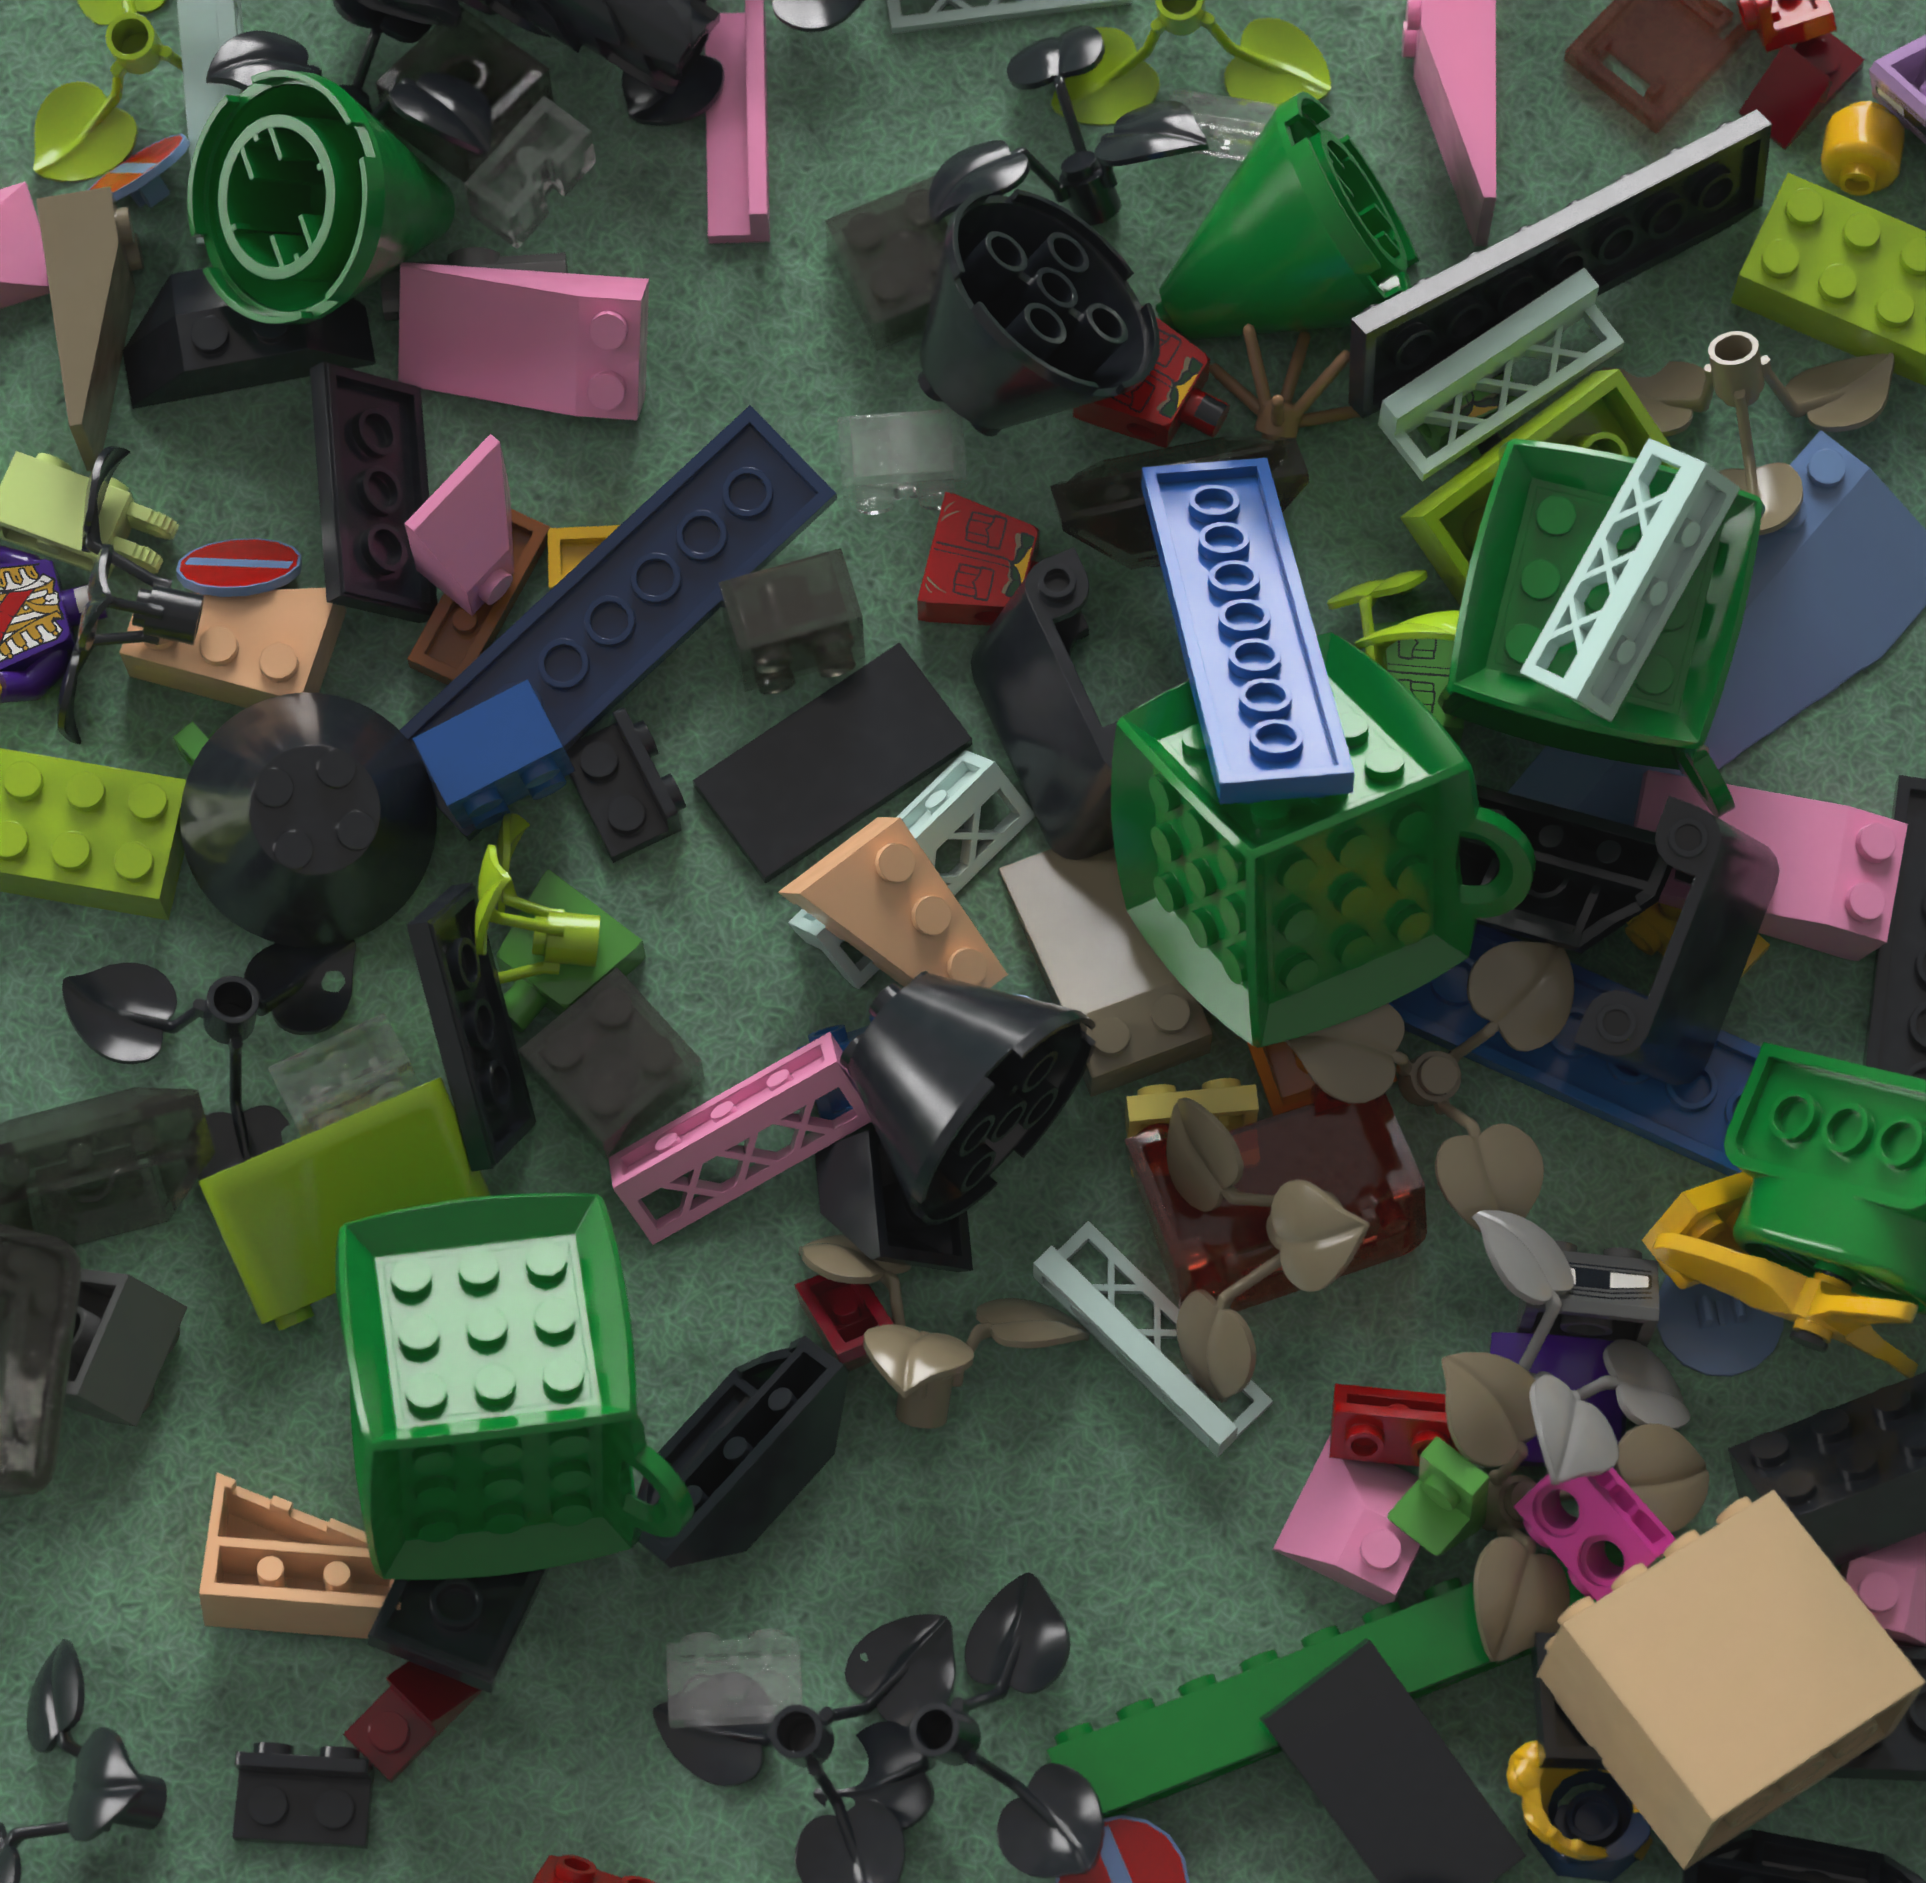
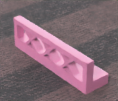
M745 0V13H720L719 23L710 32L705 45V55L717 59L724 69V85L721 94L716 102L706 111L709 244L770 242L764 0Z
M831 1032L608 1157L613 1189L652 1245L872 1122L848 1070L839 1062L843 1050ZM838 1087L853 1108L834 1120L810 1116L815 1100ZM801 1109L799 1114L794 1113L795 1111ZM772 1124L795 1128L791 1144L777 1152L754 1148L758 1133ZM806 1131H811V1133L805 1135ZM745 1140L743 1146H742V1145H737V1144H739V1143H741L742 1141ZM716 1156L739 1160L735 1176L722 1183L699 1179L702 1165ZM750 1162L756 1163V1164L752 1165L751 1167H749ZM689 1172L688 1177L682 1176V1175H684V1174H686V1173ZM659 1188L682 1191L683 1196L680 1206L655 1220L641 1200ZM694 1194H699L698 1197L693 1199Z

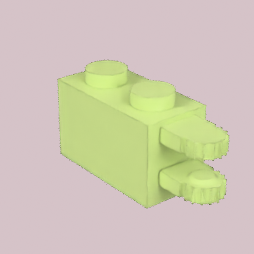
M16 451L0 485V539L91 572L98 555L93 552L87 553L82 551L84 508L89 477L73 472L70 465L50 454L38 453L37 457L34 458ZM111 477L99 514L102 544L113 545L115 552L153 574L158 573L163 563V558L154 550L127 540L130 531L133 528L157 538L171 540L174 539L179 525L167 515L136 504L128 487ZM112 563L110 566L108 578L110 577L112 570L115 566Z

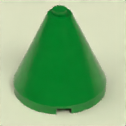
M270 70L251 76L253 84L246 88L239 96L225 95L206 121L197 141L189 172L187 190L188 222L191 237L204 238L206 250L213 266L206 267L202 271L215 292L227 305L241 315L257 322L298 325L318 320L330 314L401 265V263L407 261L443 236L453 222L455 201L450 187L336 83L314 73Z
M1300 92L1278 105L1160 286L1159 294L1162 301L1155 305L1160 320L1177 333H1181L1188 340L1244 336L1243 328L1247 324L1254 326L1256 335L1351 326V318L1359 315L1367 307L1373 304H1380L1412 287L1406 269L1419 262L1420 259L1396 209L1349 135L1338 139L1331 132L1323 130L1318 125L1331 117V115L1312 95Z

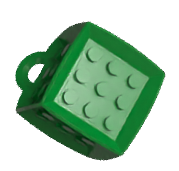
M1523 439L1509 440L1499 449V468L1489 494L1473 549L1456 628L1449 681L1438 698L1439 706L1445 714L1453 715L1501 733L1561 750L1631 764L1680 770L1681 774L1687 776L1709 810L1718 818L1735 808V803L1724 779L1709 755V747L1705 744L1722 696L1742 626L1756 557L1761 518L1765 512L1764 503L1759 496L1739 490L1613 720L1610 722L1588 711L1569 697L1531 680L1520 673V670L1637 458L1564 444ZM1660 464L1648 486L1651 499L1667 492L1679 471L1678 469ZM1640 523L1623 531L1616 544L1618 557L1634 551L1642 538ZM1608 581L1591 589L1584 602L1586 616L1601 610L1610 596ZM1575 640L1559 647L1547 671L1562 678L1565 677L1577 655Z
M1332 632L1316 636L1354 769L1353 793L1327 795L1321 798L1301 797L1265 800L1250 804H1220L1189 680L1161 693L1119 718L1116 726L1111 775V820L1117 870L1126 911L1147 943L1180 984L1225 1026L1257 1048L1302 1037L1371 1012L1427 984L1469 958L1477 918L1499 916L1517 907L1530 890L1536 868L1534 850L1521 829L1497 812L1479 807L1476 781L1471 764L1439 721L1391 673L1367 654ZM1461 837L1479 840L1494 850L1500 862V869L1498 875L1491 882L1479 886L1463 885L1459 857Z
M534 1193L472 1197L373 1215L347 1222L339 1229L335 1258L336 1297L350 1370L351 1428L357 1487L369 1554L376 1575L382 1579L439 1580L508 1575L582 1562L632 1549L638 1542L642 1531L659 1537H673L691 1520L694 1514V1505L687 1487L674 1469L647 1445L644 1425L637 1414L636 1370L628 1296L615 1235L605 1201L597 1194ZM633 1468L641 1473L659 1493L660 1499L657 1504L650 1505L636 1497Z

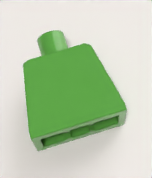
M549 869L542 875L528 900L548 908L565 909V912L600 915L596 967L560 964L559 975L540 974L513 981L514 984L504 994V999L511 1026L519 1032H524L544 1007H547L566 1023L570 1024L646 958L642 939ZM523 911L519 914V916L535 919V915ZM516 927L510 929L496 955L500 972L544 961L543 955L532 954L534 931Z

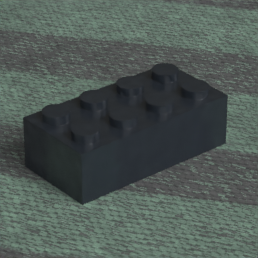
M1926 1372L1893 1385L1881 1387L1870 1394L1831 1409L1822 1410L1813 1416L1777 1430L1760 1434L1751 1440L1728 1448L1739 1499L1747 1496L1753 1503L1774 1490L1834 1567L1926 1532Z

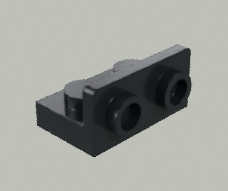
M624 707L612 712L614 724L578 740L566 751L575 769L574 772L568 775L613 863L682 831L678 811L686 808L683 796L673 776L669 773L660 777L651 760V757L658 755L659 752L645 722L641 720L633 724Z
M276 1742L254 1743L253 1752H236L235 1767L238 1769L239 1775L232 1835L235 1841L368 1848L375 1769L369 1760L359 1759L360 1750L342 1746L320 1747L319 1756L293 1755L294 1747L292 1745Z

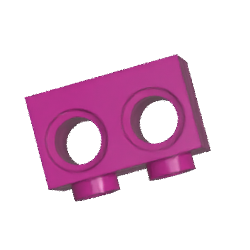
M1613 1467L1600 1475L1579 1477L1557 1485L1551 1484L1548 1473L1513 1506L1524 1518V1527L1531 1538L1542 1547L1551 1549L1568 1568V1575L1573 1585L1586 1597L1590 1596L1596 1601L1613 1592L1611 1589L1612 1583L1631 1567L1643 1563L1649 1569L1657 1564L1664 1557L1663 1553L1667 1547L1676 1540ZM1561 1490L1567 1491L1576 1499L1579 1506V1517L1572 1516L1565 1511L1560 1502ZM1605 1540L1616 1544L1620 1548L1624 1556V1568L1616 1566L1608 1559L1604 1549Z

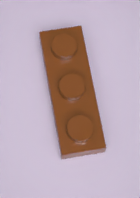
M511 509L514 572L512 573L513 579L508 590L494 604L488 605L484 603L473 616L443 593L407 658L410 668L449 685L493 644L548 544V530L550 526Z

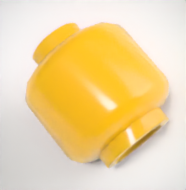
M1870 101L1855 102L1834 113L1826 125L1821 153L1822 172L1831 183L1841 188L1844 192L1855 196L1868 195L1892 185L1900 173L1905 142L1903 125L1886 107Z

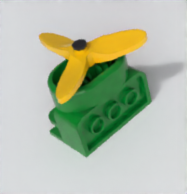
M1763 1042L1727 1129L1724 1141L1725 1154L1730 1162L1753 1178L1733 1227V1238L1736 1244L1747 1254L1678 1233L1658 1234L1652 1248V1253L1668 1267L1699 1283L1730 1295L1752 1308L1794 1322V1330L1791 1331L1789 1338L1804 1347L1826 1353L1829 1346L1827 1343L1834 1339L1882 1360L1907 1378L1914 1377L1918 1364L1885 1341L1874 1331L1871 1324L1911 1323L1915 1314L1926 1315V1080Z

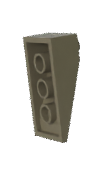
M110 186L36 199L68 422L87 471L92 470L98 455L104 449L136 291L133 271L144 269L138 234L134 233L129 208L117 207Z
M1115 848L1080 860L1063 858L1052 849L999 868L1000 875L1052 1003L1082 1011L1096 1024L1092 1030L1087 1027L1086 1034L1095 1040L1096 1044L1082 1076L1090 1097L1210 1053L1213 1033L1200 1002L1180 984L1160 960L1126 911L1117 870Z

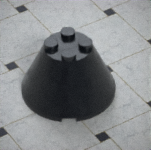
M990 188L980 190L965 199L953 213L945 235L920 347V361L923 371L918 375V383L923 392L932 400L944 402L957 414L970 421L971 425L979 433L990 437L997 435L1002 429L1133 390L1153 370L1160 348L1159 329L1151 303H1146L1143 307L1141 306L1136 294L1127 282L1134 272L1116 249L1093 227L1068 209L1040 195L1016 189L1010 196L991 195L992 191Z
M303 692L272 697L253 704L226 721L210 737L196 757L186 780L180 808V829L185 857L198 886L212 905L232 923L267 941L293 947L315 948L348 942L371 932L389 920L405 905L423 879L430 863L436 837L437 813L432 784L422 760L408 739L391 722L369 707L350 699L323 693Z
M923 971L903 989L895 983H891L877 995L869 1009V1013L874 1019L864 1033L855 1037L848 1044L839 1062L849 1071L911 1210L924 1223L938 1225L959 1216L985 1197L998 1185L990 1175L1008 1156L1015 1151L1024 1158L1045 1134L1066 1105L1087 1068L1096 1041L1086 1034L1087 1027L1092 1030L1096 1024L1079 1010Z

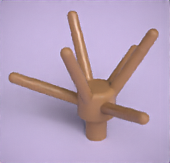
M1245 325L1243 335L1258 398L1217 363L1210 365V373L1257 415L1254 429L1262 432L1256 459L1267 458L1269 466L1279 467L1286 439L1296 440L1299 428L1360 417L1351 406L1305 413L1349 363L1350 352L1348 350L1342 351L1296 403L1292 402L1311 339L1307 331H1302L1299 334L1281 393L1271 397L1261 350L1253 325Z

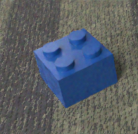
M528 679L412 738L447 807L462 829L474 824L476 829H483L503 819L505 814L510 813L508 805L528 795H531L533 800H538L555 793L566 785L565 776L575 771Z

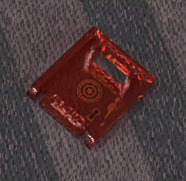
M1613 0L1566 49L1564 61L1657 134L1750 37L1752 31L1746 32L1741 22L1724 39H1721L1718 35L1731 23L1734 13L1718 0ZM1610 54L1650 85L1644 97L1602 64Z

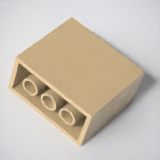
M1774 1490L1753 1503L1747 1496L1735 1501L1717 1517V1526L1701 1536L1695 1529L1683 1534L1664 1551L1665 1559L1649 1569L1643 1563L1631 1567L1612 1583L1611 1589L1613 1592L1597 1602H1594L1588 1596L1570 1606L1557 1620L1561 1627L1558 1633L1546 1643L1545 1649L1548 1653L1536 1675L1542 1679L1552 1692L1554 1700L1588 1745L1593 1746L1601 1756L1604 1766L1684 1870L1892 1734L1925 1684L1924 1679Z

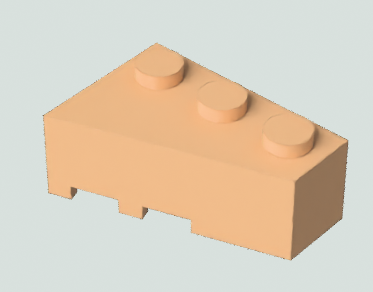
M326 587L279 589L249 596L219 597L204 595L203 609L194 645L160 638L158 645L146 642L122 644L119 653L130 677L248 708L258 702L285 694L319 693L346 614L345 606L327 602ZM132 615L127 632L143 630V627L132 625Z
M877 817L778 892L792 904H797L824 924L825 928L840 940H845L872 960V964L903 987L908 985L923 971L991 988L1008 975L900 817Z
M217 1472L199 1592L204 1625L368 1639V1634L395 1579H382L376 1575L369 1554L366 1532L333 1518H330L329 1522L294 1509L293 1502L273 1495L272 1499L239 1487L236 1485L235 1479Z

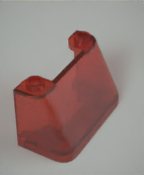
M1315 1083L1310 1092L1311 1104L1229 1131L1240 1150L1244 1164L1242 1178L1234 1185L1237 1190L1244 1193L1274 1195L1286 1182L1298 1179L1313 1183L1323 1191H1329L1334 1194L1345 1210L1369 1223V1228L1358 1251L1339 1277L1401 1257L1417 1248L1425 1240L1427 1235L1425 1183L1386 1093L1366 1103L1350 1104L1331 1097ZM1157 1123L1142 1129L1136 1136L1125 1139L1126 1154L1179 1308L1190 1292L1199 1289L1207 1291L1217 1301L1219 1295L1224 1290L1280 1253V1250L1271 1243L1267 1233V1219L1271 1214V1207L1236 1205L1229 1203L1225 1198H1223L1221 1205L1217 1209L1207 1212L1200 1211L1191 1206L1175 1188L1168 1171L1166 1146L1169 1124ZM1281 1266L1233 1300L1230 1309L1238 1312L1300 1291L1301 1289L1290 1282Z

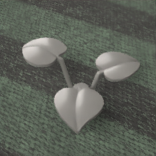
M1482 1210L1475 1213L1471 1219L1480 1228L1485 1250L1498 1277L1520 1299L1533 1305L1545 1304L1546 1306L1545 1313L1519 1362V1365L1530 1373L1529 1370L1561 1310L1562 1303L1558 1295L1568 1293L1574 1286L1571 1268L1557 1243L1535 1223L1505 1211ZM1630 1339L1615 1340L1603 1352L1604 1364L1610 1375L1600 1377L1577 1390H1571L1563 1381L1548 1372L1530 1373L1536 1380L1530 1388L1531 1409L1552 1485L1561 1484L1579 1477L1600 1475L1607 1472L1617 1463L1619 1449L1610 1424L1598 1408L1583 1401L1603 1390H1616L1617 1401L1622 1412L1628 1419L1639 1426L1654 1423L1679 1430L1690 1421V1412L1683 1404L1684 1399L1676 1381L1664 1363L1650 1349ZM1534 1437L1524 1440V1443L1527 1444Z

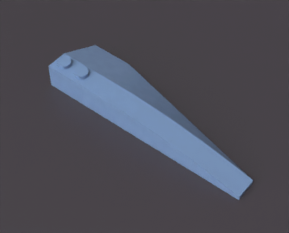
M1822 430L1816 434L1790 464L1798 472L1802 480L1804 495L1800 510L1783 528L1769 534L1759 535L1754 568L1741 630L1722 696L1705 744L1709 747V755L1718 770L1737 758L1753 744L1788 723L1791 718L1839 688L1842 683L1855 674L1865 670L1881 659L1926 607V529L1870 467ZM1546 746L1507 793L1633 826L1643 774L1647 770L1687 776L1681 774L1680 770L1614 761Z

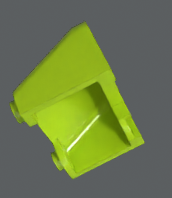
M442 1077L433 1079L396 1097L387 1099L198 1181L261 1324L274 1320L278 1331L313 1317L314 1312L310 1304L336 1293V1245L339 1229L345 1223L415 1206L464 1198L491 1196L482 1172H471L456 1111Z

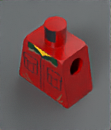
M1156 317L1160 348L1158 359L1150 374L1136 388L1127 393L1073 408V417L1080 421L1167 449L1182 423L1214 438L1228 415L1230 404L1202 391L1209 379L1210 359L1206 353Z
M945 492L917 598L918 620L936 623L991 626L1033 566L1039 563L1036 561L1039 551V529L1032 524L957 494Z

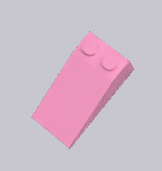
M1407 0L1406 21H1403L1402 58H1414V80L1474 246H1487L1496 201V0Z
M403 262L400 265L398 381L420 387L421 389L572 416L638 420L646 388L649 279Z
M1647 770L1643 774L1634 827L1656 832L1669 796L1698 806L1714 815L1687 777ZM1726 784L1734 800L1735 808L1719 817V819L1769 847L1776 856L1779 865L1778 883L1758 933L1854 961L1861 960L1887 943L1908 824L1847 805ZM1672 868L1658 903L1682 910L1691 886L1675 881L1676 870Z

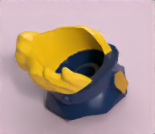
M1538 1740L1526 1742L1511 1755L1506 1773L1509 1789L1512 1793L1522 1797V1811L1525 1822L1528 1825L1527 1836L1557 1876L1612 1882L1635 1861L1643 1860L1653 1842L1650 1836L1652 1827L1608 1770L1540 1768ZM1591 1782L1606 1786L1601 1790L1583 1791L1577 1794L1569 1804L1558 1806V1802L1574 1786Z

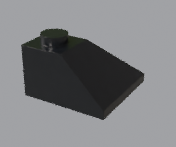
M867 1130L835 1142L815 1153L820 1213L871 1260L952 1272L973 1270L967 1210L959 1216L938 1225H928L919 1219L910 1208L877 1132Z

